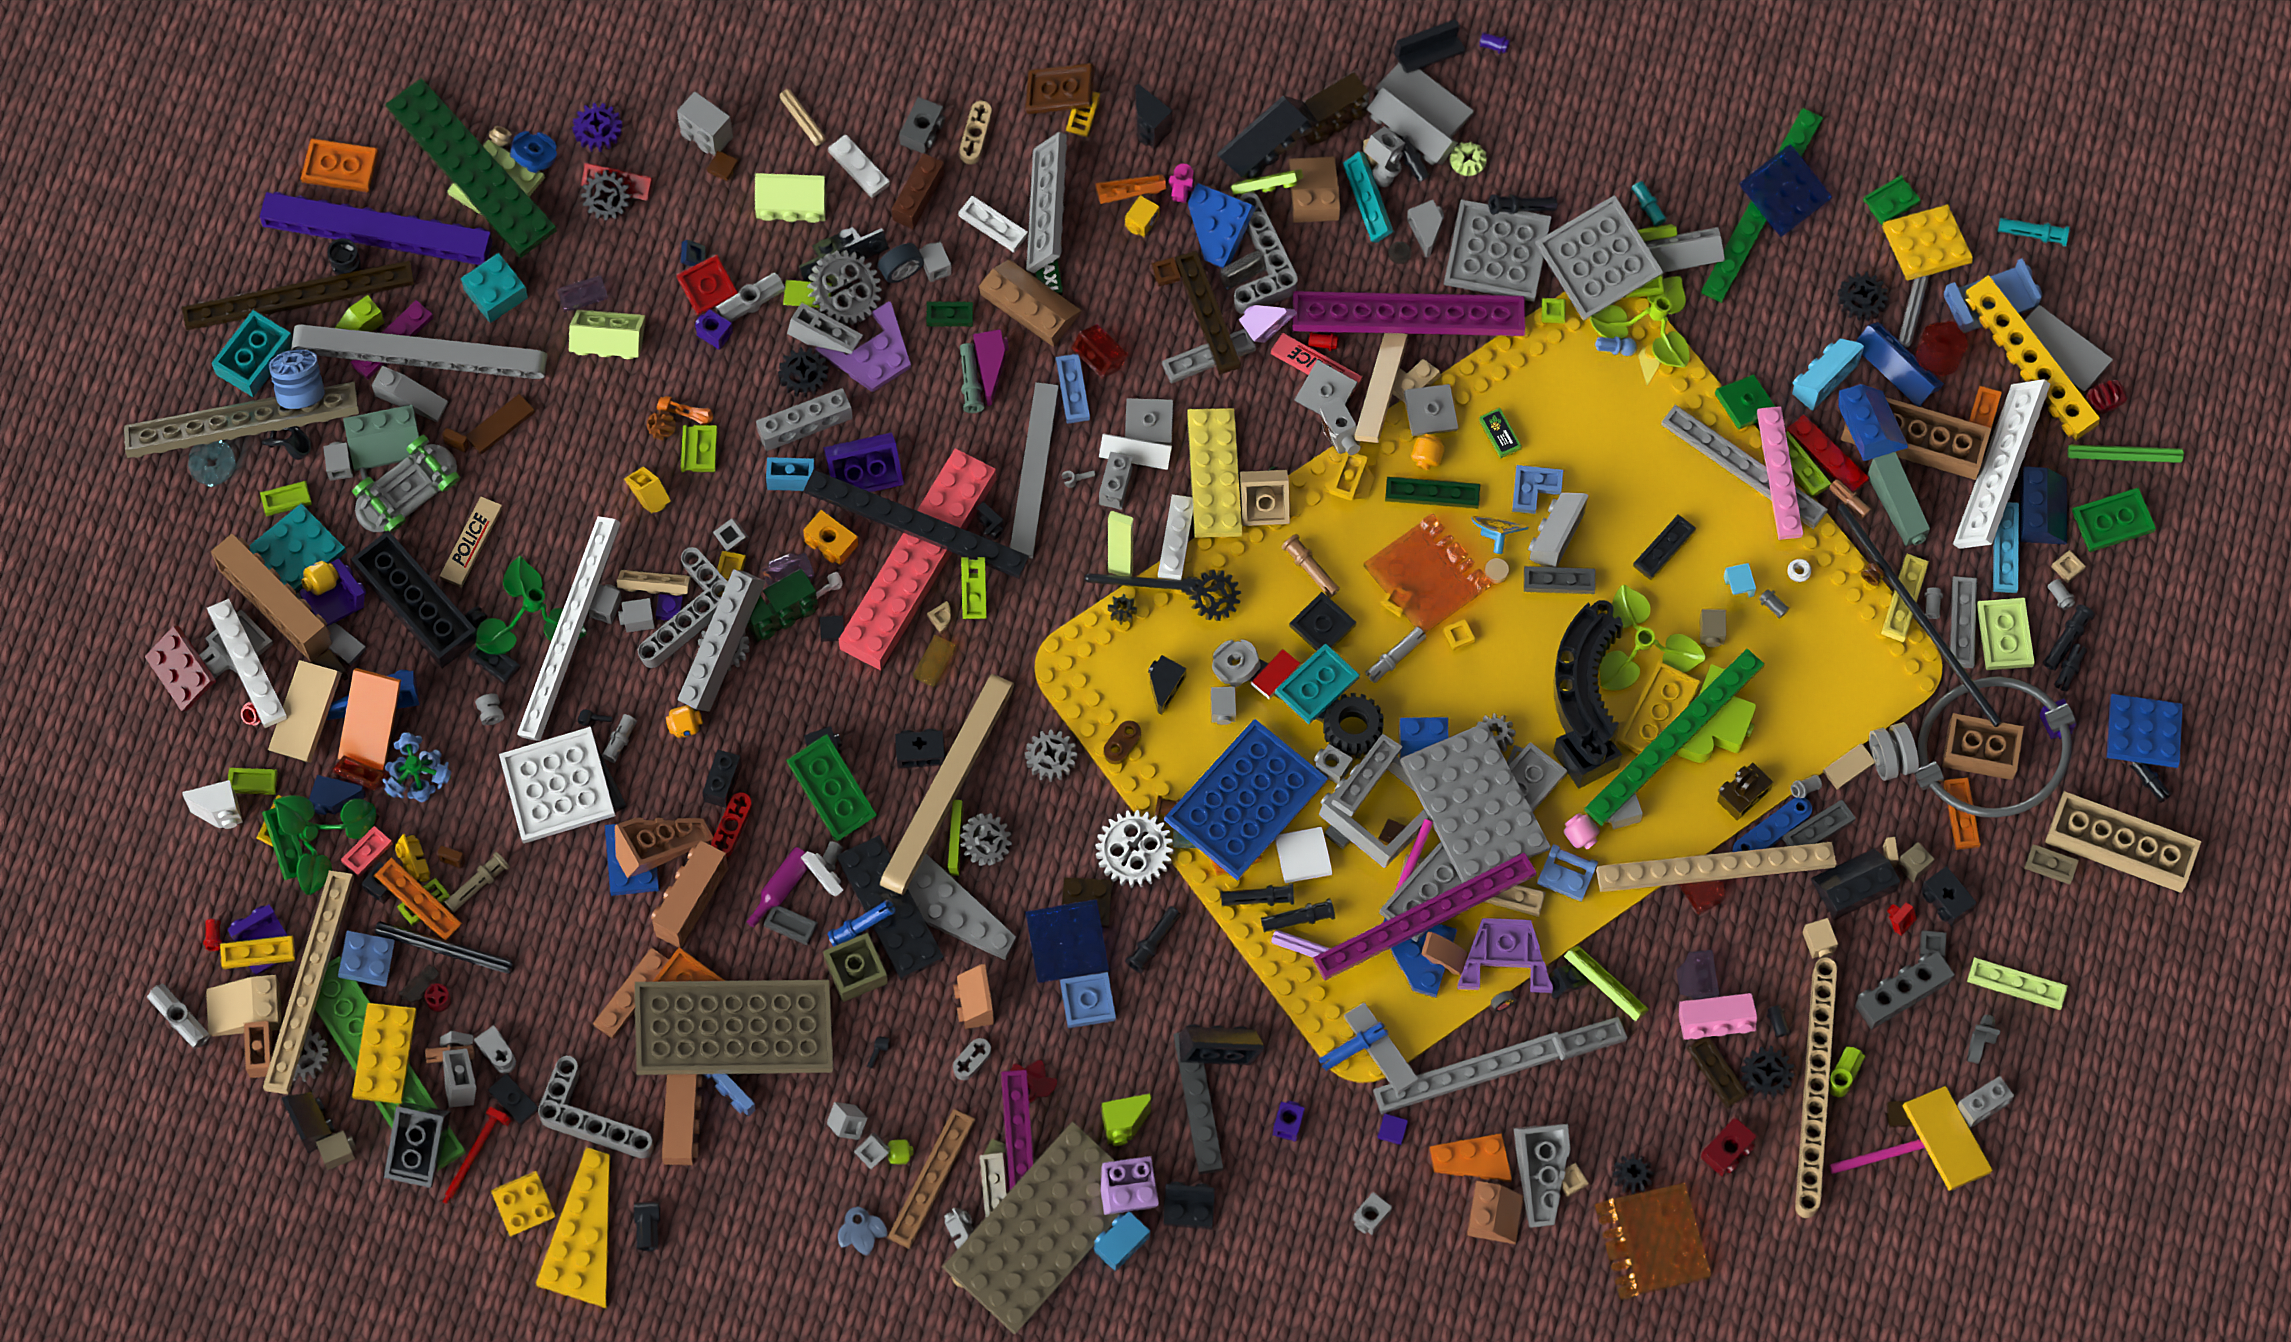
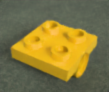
M537 1171L491 1190L510 1236L555 1217Z

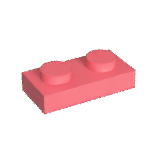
M374 826L341 859V862L356 876L360 877L393 843Z

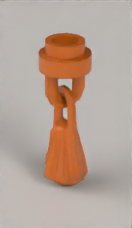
M661 396L658 401L657 410L691 418L701 425H707L713 420V413L710 409L680 405L673 402V398L670 396ZM684 409L689 410V413H684Z

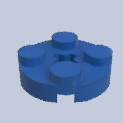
M530 131L521 132L513 139L510 157L521 166L527 168L531 173H538L540 170L552 166L557 155L555 142L549 136L537 132V135L529 134Z

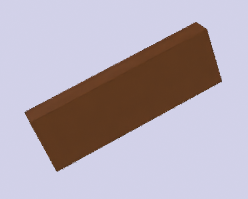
M519 393L466 435L467 440L482 455L533 415L535 411Z

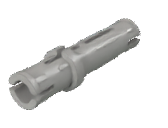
M1415 627L1412 632L1387 654H1382L1379 657L1380 660L1365 672L1369 676L1368 678L1373 683H1376L1388 671H1393L1401 659L1426 639V634L1421 635L1424 631L1419 627Z

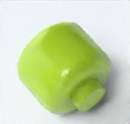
M891 1140L888 1143L890 1152L887 1155L891 1164H906L909 1162L910 1156H913V1147L909 1145L907 1140Z

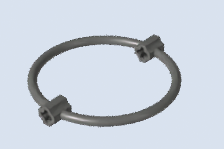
M1988 677L1973 680L1978 689L1984 687H2009L2035 697L2049 709L2048 712H2045L2047 722L2053 732L2060 730L2062 738V754L2059 766L2052 779L2040 792L2016 805L2001 808H1985L1965 803L1948 793L1940 785L1944 781V777L1936 761L1929 764L1927 744L1934 721L1950 702L1969 692L1964 684L1952 689L1931 708L1919 734L1918 759L1921 768L1914 775L1922 791L1931 787L1943 801L1957 810L1988 818L2007 817L2022 813L2037 806L2050 796L2064 778L2071 758L2072 740L2069 726L2076 722L2067 703L2058 707L2039 688L2017 679Z

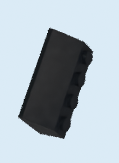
M1283 95L1224 146L1217 155L1241 178H1258L1268 165H1272L1279 160V156L1283 152L1292 149L1298 139L1308 135L1318 121L1304 101Z

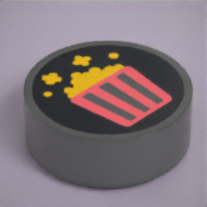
M1504 991L1491 1000V1005L1495 1012H1501L1510 1008L1516 1002V999L1511 991Z

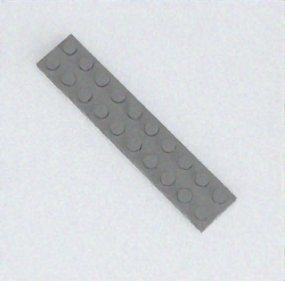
M1531 742L1509 765L1532 812L1567 775L1568 771ZM1442 842L1435 847L1381 907L1379 913L1387 920L1462 884ZM1426 931L1412 937V939L1417 942Z

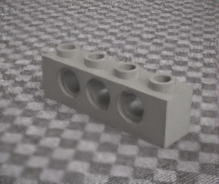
M841 388L757 420V431L767 452L853 419L852 409L844 389Z

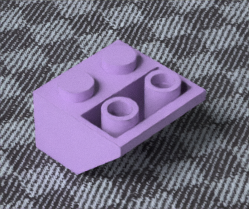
M1151 1156L1102 1163L1101 1196L1104 1215L1151 1209L1158 1206Z

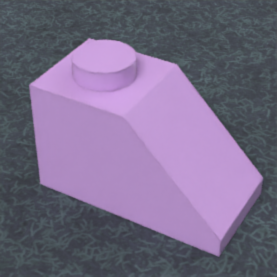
M1253 305L1245 310V315L1239 321L1253 341L1265 343L1297 312L1294 309Z

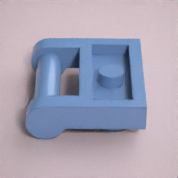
M1553 844L1537 884L1582 902L1598 861L1593 859L1591 861L1561 850L1560 846ZM1558 858L1587 871L1585 875L1557 865L1554 861Z

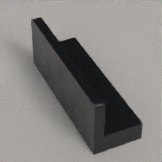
M1457 19L1397 40L1394 55L1405 73L1416 71L1464 53L1465 47L1458 37L1460 24Z

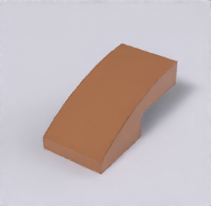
M1428 932L1421 954L1433 964H1442L1452 974L1461 975L1468 952L1450 940L1433 932Z

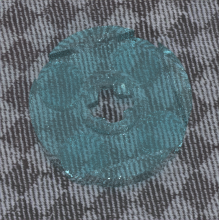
M221 440L211 444L195 445L189 453L188 468L191 475L196 481L208 487H215L217 484L225 482L236 469L235 456L232 449ZM209 458L211 460L218 459L216 465L210 467L207 466V460Z

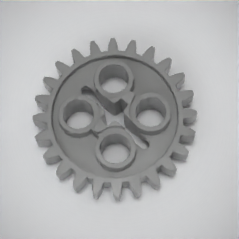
M847 250L843 251L841 255L838 251H835L832 255L828 253L824 256V259L821 258L817 261L818 265L812 267L814 273L808 276L813 281L807 285L808 288L813 289V292L808 296L815 297L816 299L812 306L819 305V312H826V316H832L836 321L840 319L843 325L847 324L848 321L851 325L855 324L856 321H863L865 317H869L872 314L870 310L873 311L877 308L874 302L880 300V297L875 295L882 290L875 286V284L880 282V279L873 278L877 271L869 270L871 262L866 265L863 264V256L857 260L856 252L852 253L849 257ZM845 268L850 270L852 277L846 275ZM826 278L832 281L833 287L826 283ZM858 278L861 279L860 283L832 297H828L829 293L836 291L841 286L843 287ZM856 289L862 292L863 298L856 294ZM837 298L843 301L844 307L838 305Z

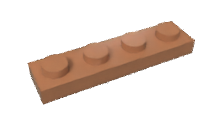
M651 948L594 1021V1027L614 1039L635 1012V982H652L669 959Z

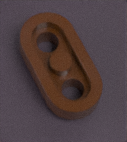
M1124 721L1104 746V757L1107 762L1111 764L1124 762L1140 741L1141 728L1136 722ZM1127 729H1132L1134 731L1130 735L1125 733ZM1117 747L1120 749V751L1114 753L1111 751V749Z

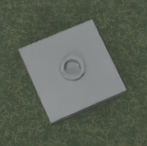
M1317 360L1296 396L1295 402L1320 415L1319 406L1335 398L1341 397L1346 406L1358 382Z
M1450 384L1407 389L1403 392L1412 436L1458 430Z
M1126 398L1125 437L1171 446L1173 400Z

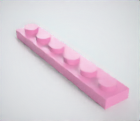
M1781 407L1760 408L1757 410L1778 539L1802 538L1803 531Z

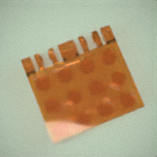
M1433 513L1364 562L1365 569L1382 589L1391 595L1390 598L1399 608L1401 607L1404 615L1414 627H1419L1424 631L1421 635L1427 633L1492 585V581L1486 575L1482 577L1484 573L1481 569L1474 571L1467 579L1463 576V573L1470 569L1475 562L1468 558L1456 567L1468 556V553L1458 542L1447 547L1454 540L1451 534L1445 536L1437 544L1434 542L1433 539L1440 535L1445 527L1441 523L1438 524L1439 519Z
M1685 1183L1607 1200L1594 1205L1597 1215H1605L1598 1218L1599 1224L1606 1225L1617 1220L1619 1221V1228L1609 1229L1602 1233L1604 1239L1623 1236V1238L1605 1243L1609 1260L1614 1261L1629 1257L1628 1260L1611 1265L1613 1271L1632 1268L1633 1274L1620 1276L1615 1279L1616 1285H1626L1617 1289L1620 1299L1632 1298L1640 1294L1705 1280L1711 1277Z

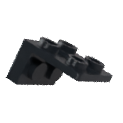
M1178 1181L1166 1184L1163 1226L1212 1229L1215 1188H1211L1210 1185L1198 1183L1195 1186H1186L1184 1182Z

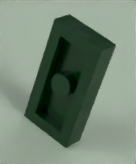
M927 302L926 325L932 327H973V302Z

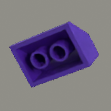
M892 432L824 447L829 475L833 478L869 492L904 485L896 442Z

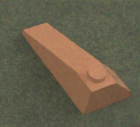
M633 818L615 826L616 859L626 877L630 878L689 852L693 846L697 847L700 840L705 843L711 842L713 835L703 818H677L676 820H663V818L643 820V818Z

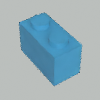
M767 457V489L804 491L812 471L815 470L814 459Z
M1129 1211L1124 1216L1120 1214L1113 1221V1227L1107 1233L1103 1231L1094 1241L1096 1243L1094 1245V1252L1115 1272L1150 1238V1231Z

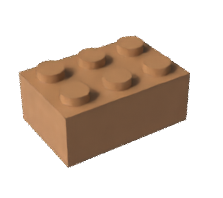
M1953 713L1948 724L1942 767L2013 780L2018 767L2024 726L2002 723L1998 727H1994L1990 720Z

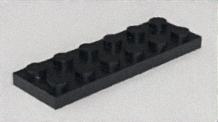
M880 835L837 855V860L865 913L885 900H890L893 903L888 908L895 907V913L874 924L872 927L900 981L943 961L944 956L908 888L901 895L880 886L882 876L892 858Z

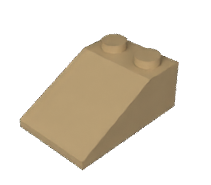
M276 975L249 977L206 989L208 1033L210 1036L244 1033V1023L269 1021L272 1031L281 1030L280 983Z

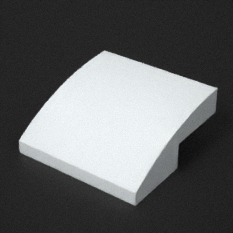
M1322 827L1279 834L1275 843L1285 883L1332 875Z

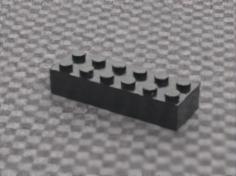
M389 530L351 558L357 573L442 669L476 643L477 630Z

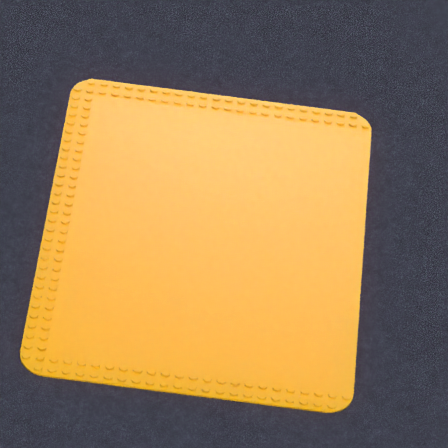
M1565 291L1554 298L1565 299V323L1541 322L1542 307L1525 317V336L1498 335L1441 373V376L1431 385L1450 384L1458 423L1457 431L1429 434L1442 440L1441 443L1445 447L1439 466L1430 467L1429 470L1416 467L1417 462L1411 458V453L1416 439L1424 435H1411L1406 403L1399 401L1387 411L1379 442L1359 441L1360 450L1357 454L1368 457V467L1375 477L1367 499L1356 498L1348 500L1330 494L1332 484L1345 452L1338 454L1332 446L1288 475L1290 524L1243 526L1242 507H1240L1241 537H1195L1187 544L1182 579H1187L1190 576L1202 580L1201 573L1205 572L1209 576V570H1215L1216 575L1219 570H1223L1224 577L1231 574V582H1238L1235 590L1241 591V594L1236 595V599L1240 600V603L1233 605L1236 608V612L1228 611L1229 618H1224L1221 615V620L1215 621L1214 615L1211 620H1206V614L1198 616L1197 614L1200 609H1192L1195 600H1189L1191 595H1186L1182 590L1123 585L1052 632L1043 641L1035 658V677L1041 692L1134 814L1136 810H1139L1140 817H1143L1148 812L1149 820H1151L1155 814L1158 795H1162L1164 799L1174 801L1181 799L1254 719L1259 721L1314 767L1316 766L1314 759L1320 749L1325 750L1329 744L1324 739V721L1322 723L1315 719L1308 724L1283 700L1274 695L1268 699L1253 687L1249 681L1235 687V722L1219 725L1211 720V687H1232L1230 684L1220 681L1212 669L1213 654L1224 642L1229 640L1234 642L1246 640L1255 647L1259 659L1268 664L1282 649L1300 662V666L1317 652L1289 627V623L1321 592L1324 593L1306 570L1294 563L1295 560L1288 551H1284L1281 548L1284 542L1295 534H1298L1299 540L1307 549H1311L1312 557L1340 587L1337 594L1330 599L1356 621V626L1332 649L1360 675L1359 679L1342 695L1346 694L1347 697H1351V693H1356V697L1364 694L1366 695V700L1372 698L1375 701L1374 706L1379 705L1381 708L1380 714H1383L1384 717L1382 734L1398 744L1400 718L1448 717V738L1477 726L1479 721L1483 722L1485 715L1492 719L1493 713H1496L1498 719L1505 715V722L1512 721L1513 727L1511 729L1516 732L1515 736L1512 737L1514 740L1513 744L1507 745L1505 752L1500 749L1506 762L1514 745L1524 749L1531 742L1562 766L1553 753L1556 738L1566 734L1561 725L1554 700L1553 681L1558 649L1567 627L1578 612L1588 602L1590 607L1599 600H1605L1612 604L1616 592L1622 585H1627L1648 600L1650 604L1649 617L1645 622L1637 623V625L1651 629L1655 634V639L1663 647H1666V639L1670 635L1683 634L1694 640L1703 650L1705 660L1690 671L1685 672V674L1702 681L1693 701L1700 694L1711 664L1726 669L1746 649H1749L1764 663V667L1735 695V697L1756 705L1751 723L1755 724L1750 738L1745 736L1740 752L1734 753L1714 745L1711 757L1703 763L1680 757L1676 753L1636 792L1643 813L1641 822L1613 830L1611 822H1606L1601 826L1592 818L1600 832L1595 837L1598 842L1586 850L1584 846L1575 848L1564 834L1565 823L1578 813L1581 815L1587 814L1584 811L1585 807L1639 755L1617 744V740L1659 661L1663 663L1662 658L1665 652L1655 645L1648 650L1640 649L1632 662H1635L1640 667L1639 677L1633 685L1622 690L1602 688L1599 666L1597 678L1599 694L1602 695L1601 701L1605 703L1604 708L1609 710L1608 716H1613V723H1619L1617 737L1614 742L1622 753L1619 769L1580 789L1567 773L1534 810L1533 814L1551 847L1548 851L1529 858V861L1536 870V876L1518 885L1546 892L1539 917L1482 902L1440 923L1457 929L1453 943L1468 952L1467 958L1482 918L1531 920L1543 961L1547 967L1570 949L1661 887L1654 886L1600 892L1595 869L1584 898L1580 902L1537 884L1553 844L1560 846L1561 850L1591 861L1593 859L1598 861L1597 867L1707 855L1792 796L1790 788L1794 781H1802L1812 775H1822L1823 770L1859 744L1865 745L1869 742L1870 731L1879 728L1888 729L1891 725L1925 703L1934 694L1942 676V660L1938 648L1913 616L1904 642L1881 634L1894 593L1882 579H1879L1880 584L1878 586L1871 585L1863 579L1861 572L1866 570L1868 562L1828 513L1825 514L1814 529L1801 521L1802 538L1779 540L1773 504L1770 499L1661 425L1662 420L1674 405H1677L1766 466L1760 431L1754 424L1738 430L1715 395L1716 389L1722 387V385L1688 345L1689 362L1686 367H1674L1660 363L1647 385L1638 355L1644 347L1645 355L1648 358H1655L1652 344L1656 338L1662 337L1660 334L1662 322L1653 320L1647 314L1631 326H1627L1628 335L1626 338L1633 339L1637 344V350L1631 356H1624L1620 352L1618 355H1613L1612 352L1598 351L1595 343L1598 337L1603 336L1593 328L1590 318L1583 321ZM1648 296L1622 298L1612 305L1623 309L1627 314V321H1631L1645 311L1647 307H1651L1652 304L1648 301ZM1667 320L1665 334L1667 335L1673 331L1677 332ZM1498 408L1503 412L1521 444L1520 450L1501 459L1479 422L1480 416ZM1517 465L1563 470L1561 493H1585L1589 495L1585 514L1557 567L1595 569V594L1524 592V567H1544L1529 560L1531 551L1528 550L1529 545L1534 537L1538 538L1541 532L1538 531V528L1543 518L1548 519L1551 513L1548 509L1552 500H1558L1560 495L1538 493L1535 514L1512 512ZM1387 477L1480 484L1479 508L1385 501ZM1793 477L1795 487L1808 495ZM1679 514L1692 524L1696 531L1656 576L1650 580L1633 567V563ZM1471 516L1508 520L1528 526L1529 529L1505 534L1503 553L1496 554L1493 552L1495 540L1481 536L1482 528L1472 522ZM1491 559H1502L1509 567L1508 576L1501 583L1490 582L1485 576L1486 564ZM1803 559L1811 566V575L1806 581L1795 582L1788 576V566L1793 560ZM1160 561L1136 576L1165 579L1158 578ZM1749 563L1756 586L1754 597L1749 598L1747 592L1737 595L1732 594L1730 584L1726 585L1723 577L1726 568ZM1801 569L1795 570L1797 574H1803ZM1214 579L1208 581L1203 587H1209ZM1393 584L1413 596V600L1401 617L1380 605ZM1225 585L1224 588H1225L1227 594H1229L1228 588H1227V586ZM1767 589L1771 592L1774 590L1775 595L1789 607V610L1780 619L1766 605H1761L1759 598ZM1207 592L1214 599L1223 598L1216 594V592ZM1125 594V597L1129 600L1134 598V605L1132 607L1137 608V614H1131L1132 622L1127 620L1120 625L1116 619L1110 620V615L1113 612L1108 611V605H1114L1113 596L1119 598ZM1201 597L1202 603L1205 606L1206 602L1204 601L1203 597ZM1227 603L1219 605L1216 611L1223 609ZM1702 609L1726 610V639L1724 645L1708 647L1706 644H1700V615ZM1466 619L1475 638V643L1453 651L1444 634V627ZM1633 625L1623 628L1621 638H1616L1615 644L1610 645V650H1606V654L1612 651H1621L1629 658L1636 646L1635 637L1637 630L1634 629ZM1415 627L1421 628L1424 631L1421 635L1426 634V639L1401 659L1393 671H1388L1378 682L1373 683L1365 672L1380 660L1379 657L1382 654H1387L1412 632ZM1161 655L1186 668L1185 680L1162 715L1157 711L1150 686V673H1148L1153 661H1158ZM1233 659L1231 661L1232 666L1239 664L1241 659ZM1356 717L1346 718L1339 724L1349 734H1360L1367 729L1365 722ZM1124 721L1136 722L1141 728L1140 741L1124 762L1120 764L1107 762L1104 757V746ZM1127 729L1125 731V733L1129 735L1134 732L1132 729ZM1492 731L1494 736H1498L1496 731ZM1114 747L1111 749V751L1117 753L1120 751V749ZM1517 751L1514 759L1520 754V752ZM1364 753L1361 754V758L1351 755L1353 762L1351 769L1345 776L1346 780L1351 776L1350 772L1365 758ZM1328 760L1326 762L1330 767L1338 765L1335 760ZM1754 763L1773 781L1771 790L1737 821L1717 802L1718 790L1725 782L1729 781L1731 783L1736 778L1735 774L1739 769ZM1387 769L1351 818L1378 839L1388 818L1408 826L1424 808L1416 792ZM1328 779L1280 834L1322 827L1323 834L1325 835L1326 830L1331 824L1319 815L1322 807L1320 802L1326 794L1330 793L1332 795L1336 791L1335 787L1337 784ZM1164 815L1157 817V825L1164 822L1165 828L1163 831H1170V836L1166 839L1173 840V845L1168 847L1173 849L1174 854L1167 855L1171 858V863L1319 1057L1326 1055L1356 1037V1034L1345 1020L1344 1015L1365 1002L1376 1020L1383 1022L1385 1025L1383 1029L1388 1030V1037L1408 1064L1491 1006V1000L1496 995L1504 991H1512L1530 978V968L1480 966V989L1465 990L1457 989L1461 975L1452 974L1445 968L1437 997L1435 998L1411 989L1408 979L1397 964L1391 949H1388L1325 981L1314 964L1313 957L1273 944L1272 937L1274 932L1279 930L1331 949L1383 923L1385 917L1379 911L1394 894L1400 879L1406 854L1410 855L1416 838L1386 868H1383L1352 841L1343 850L1324 836L1332 875L1290 882L1293 883L1294 905L1290 903H1275L1274 906H1270L1268 903L1222 907L1221 891L1267 888L1266 886L1271 884L1274 887L1289 885V883H1285L1275 840L1261 854L1262 862L1251 865L1237 881L1229 873L1216 876L1210 858L1165 822ZM1433 825L1419 858L1426 859L1441 842ZM1558 858L1554 861L1555 864L1585 875L1587 871ZM1328 898H1331L1335 919L1327 918L1316 921L1315 924L1306 922L1264 933L1261 917L1304 908L1307 903L1313 905L1326 902ZM1365 1048L1330 1068L1338 1076L1353 1082L1370 1083L1386 1078Z

